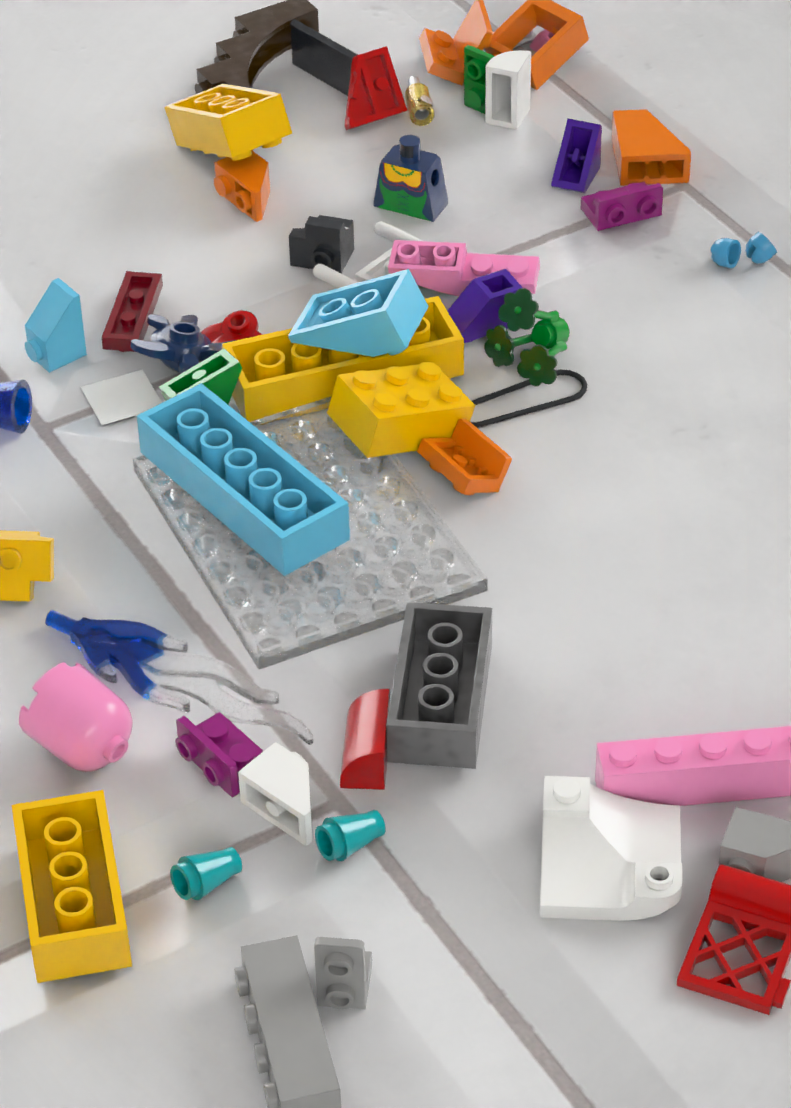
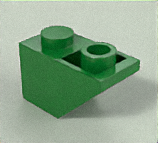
M467 45L464 47V105L485 114L486 65L495 56Z

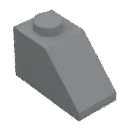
M735 807L720 846L719 866L723 864L779 882L791 879V821Z

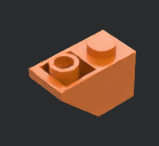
M251 150L252 155L245 159L233 161L232 158L225 157L214 162V186L218 194L225 197L254 221L262 220L270 194L269 162L253 150Z

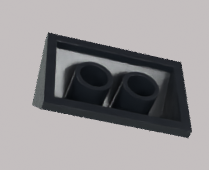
M293 18L290 24L292 64L348 96L352 58L358 54Z

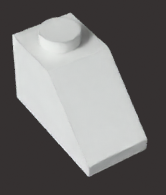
M275 742L238 772L240 800L242 804L303 845L308 846L313 841L309 766L300 754L290 752Z

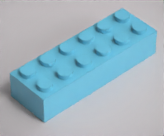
M202 383L137 415L140 452L284 576L350 540L349 503Z

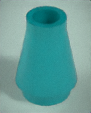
M377 810L367 813L329 817L324 819L322 825L316 827L315 841L319 852L326 860L332 861L336 859L337 861H344L374 839L383 836L386 832V826L383 817Z
M233 847L183 856L179 858L178 864L171 867V881L175 891L183 900L191 898L200 900L231 876L242 871V861L238 852Z

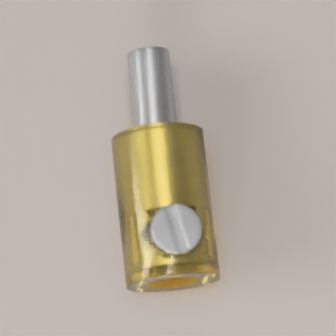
M412 76L408 80L409 87L405 91L409 116L415 125L425 126L434 118L433 101L431 100L428 87L420 83L418 77Z

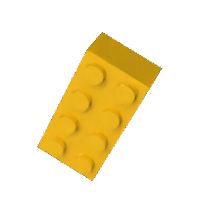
M221 84L164 107L177 146L190 148V151H203L204 154H217L218 157H230L233 161L251 156V150L260 146L262 148L277 146L282 143V137L292 134L281 93Z
M104 790L13 804L12 813L37 983L132 967L128 930Z

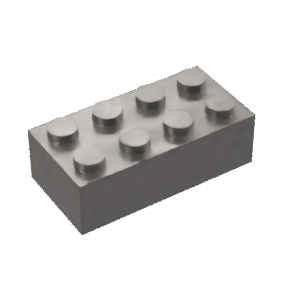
M407 602L386 724L387 762L476 769L492 650V608Z

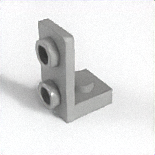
M317 937L314 944L318 1006L336 1009H366L372 969V952L365 951L362 940Z

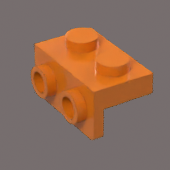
M467 419L458 420L451 438H422L417 450L429 462V466L434 471L443 474L453 483V488L456 491L465 495L499 492L512 461L511 456Z

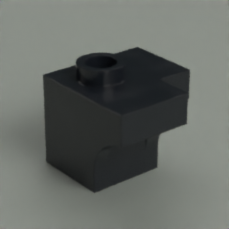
M319 215L318 217L309 216L305 223V228H293L289 234L290 266L314 269L317 264H323L342 274L354 251L353 220Z

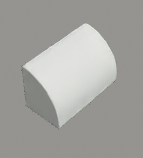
M531 51L504 52L493 57L487 63L485 124L514 130L519 128L530 110Z

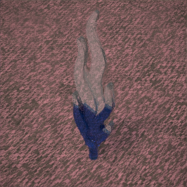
M51 610L46 616L45 624L69 635L71 643L79 648L90 668L98 676L110 683H117L118 681L115 670L117 668L138 694L158 705L188 713L191 710L190 700L182 695L185 694L204 703L215 713L221 712L231 722L281 727L293 732L308 745L313 744L311 731L300 719L285 711L241 701L223 690L219 685H224L257 704H278V692L259 687L237 669L223 661L209 656L186 653L188 651V643L184 639L170 636L154 627L135 621L96 620L85 617L77 621L55 610Z

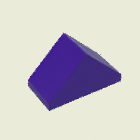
M567 119L551 182L552 187L586 193L600 169L602 126L600 124Z

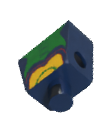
M402 136L399 144L394 145L381 160L373 202L374 207L434 222L448 205L441 158L437 154L422 151L418 136Z

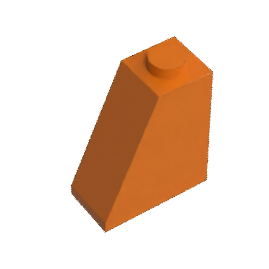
M647 109L613 111L611 140L620 186L644 181L647 185L656 183H689L691 151Z

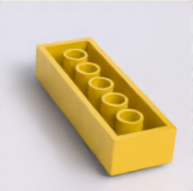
M439 296L425 299L429 307L419 327L412 336L409 346L403 352L396 355H389L387 353L370 357L291 343L288 335L292 328L223 343L222 349L225 348L242 366V371L232 396L241 415L251 424L329 406L338 374L434 362L448 378L464 375V338Z

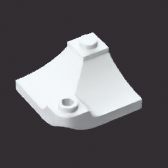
M544 776L540 918L613 921L639 920L657 916L680 901L683 883L680 805L650 803L619 796L590 784V777Z

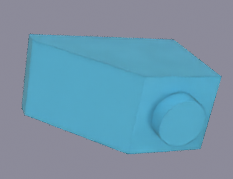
M60 278L52 280L25 324L27 342H25L26 353L33 362H38L49 373L87 355L80 295Z

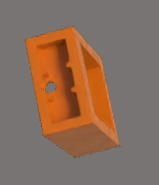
M527 0L493 32L492 42L485 49L487 53L494 56L513 51L512 49L537 25L555 34L531 57V87L536 90L589 40L583 16L552 0Z

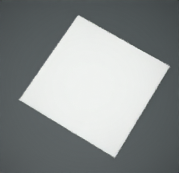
M143 369L80 387L101 425L137 416L162 403Z

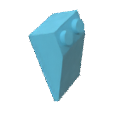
M407 269L312 295L289 333L288 338L291 343L370 357L387 353L389 355H396L403 352L409 346V342L429 306L410 270Z

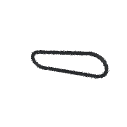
M562 369L555 370L557 376L568 375L579 380L582 385L581 390L572 396L471 423L477 428L572 402L581 398L586 393L588 384L585 378L577 372ZM529 380L472 400V402L478 405L531 384Z

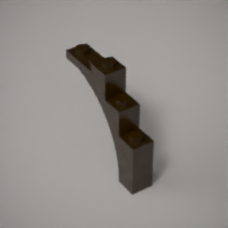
M286 0L235 17L233 37L216 43L217 56L214 58V64L196 69V94L221 84L252 89L255 80L262 70L275 58L292 49L290 24L293 18L319 32L318 9L308 0Z

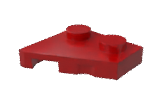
M387 46L354 56L351 66L345 129L349 130L407 111Z

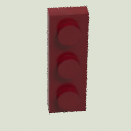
M126 271L101 337L103 349L135 352L130 347L131 340H144L149 326L147 323L148 315L153 314L163 287L162 274Z

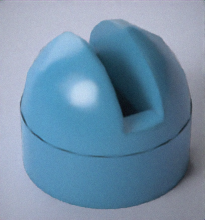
M759 231L749 239L745 248L746 256L752 258V262L756 264L765 263L777 253L770 240Z
M730 238L716 240L710 249L713 262L722 267L734 268L741 255L740 242Z

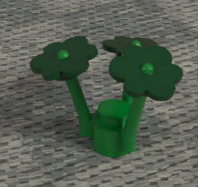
M520 288L516 293L509 292L504 297L505 304L498 311L499 319L507 323L508 329L513 332L518 331L520 328L524 330H530L533 326L534 328L531 334L513 339L508 335V331L503 325H498L494 329H488L486 332L488 340L484 345L485 353L488 357L493 358V363L496 367L510 366L514 362V347L534 342L536 345L531 350L524 349L521 351L520 359L522 361L517 365V372L521 377L529 378V382L533 386H539L542 382L548 385L552 384L557 379V373L554 368L558 362L555 356L559 352L567 350L566 342L570 334L568 324L559 317V312L556 310L550 312L538 310L539 305L536 301L532 300L530 290ZM535 318L542 319L535 324Z

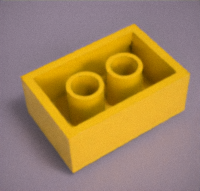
M422 362L416 365L390 366L385 369L359 370L354 373L338 374L327 414L367 458L417 451L422 438H451L459 419L471 421L475 404L434 362Z

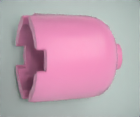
M65 662L60 663L47 671L34 684L32 689L38 694L32 701L29 710L23 705L19 714V725L22 731L68 766L83 772L99 770L109 763L118 761L126 753L133 725L130 710L121 698L84 666L76 663L75 666L70 667Z

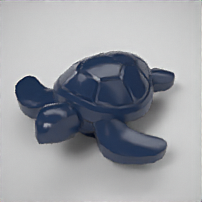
M149 314L147 323L157 329L151 335V342L132 339L130 347L135 352L160 359L172 371L181 374L222 350L223 343L232 341L211 343L210 339L200 332V328L197 326L198 318L195 315L182 316L180 322L170 324L168 319L163 316Z

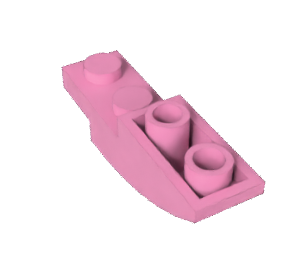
M394 240L388 271L392 274L409 269L417 285L441 293L460 296L473 279L507 269L523 288L535 294L540 260L539 256L467 253L466 243Z

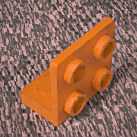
M484 0L474 1L454 38L443 31L437 30L435 32L424 28L419 41L427 73L461 86L463 85L464 47L470 45L483 51V49H487L493 39V31Z

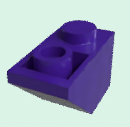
M507 269L473 279L447 310L463 336L464 343L485 337L488 329H494L498 325H503L508 329L507 323L499 319L498 311L505 304L504 297L507 293H516L518 289L523 287Z

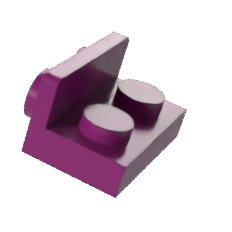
M644 181L607 191H598L595 194L582 196L580 209L597 231L661 216L663 187L660 183L647 185Z
M221 712L216 713L196 726L186 716L178 718L176 720L178 738H176L175 743L180 755L186 761L190 762L192 760L203 771L205 777L213 786L219 785L232 798L240 793L238 772L260 755L263 750Z

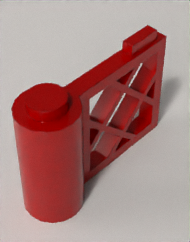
M720 864L712 882L708 902L678 974L677 986L770 1015L773 1006L782 1009L791 985V980L783 978L791 958V885ZM713 919L733 925L738 935L716 944L709 931ZM765 936L784 941L781 951L763 958L753 941ZM704 942H706L708 947L702 949ZM745 945L754 962L731 970L723 953ZM713 957L723 974L711 979L692 974L696 964ZM775 965L773 973H771L769 967ZM760 971L768 985L764 997L744 991L738 980Z

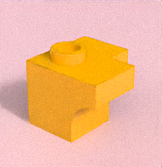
M0 530V601H31L34 598L35 581L51 582L54 579V538L41 537L38 531Z

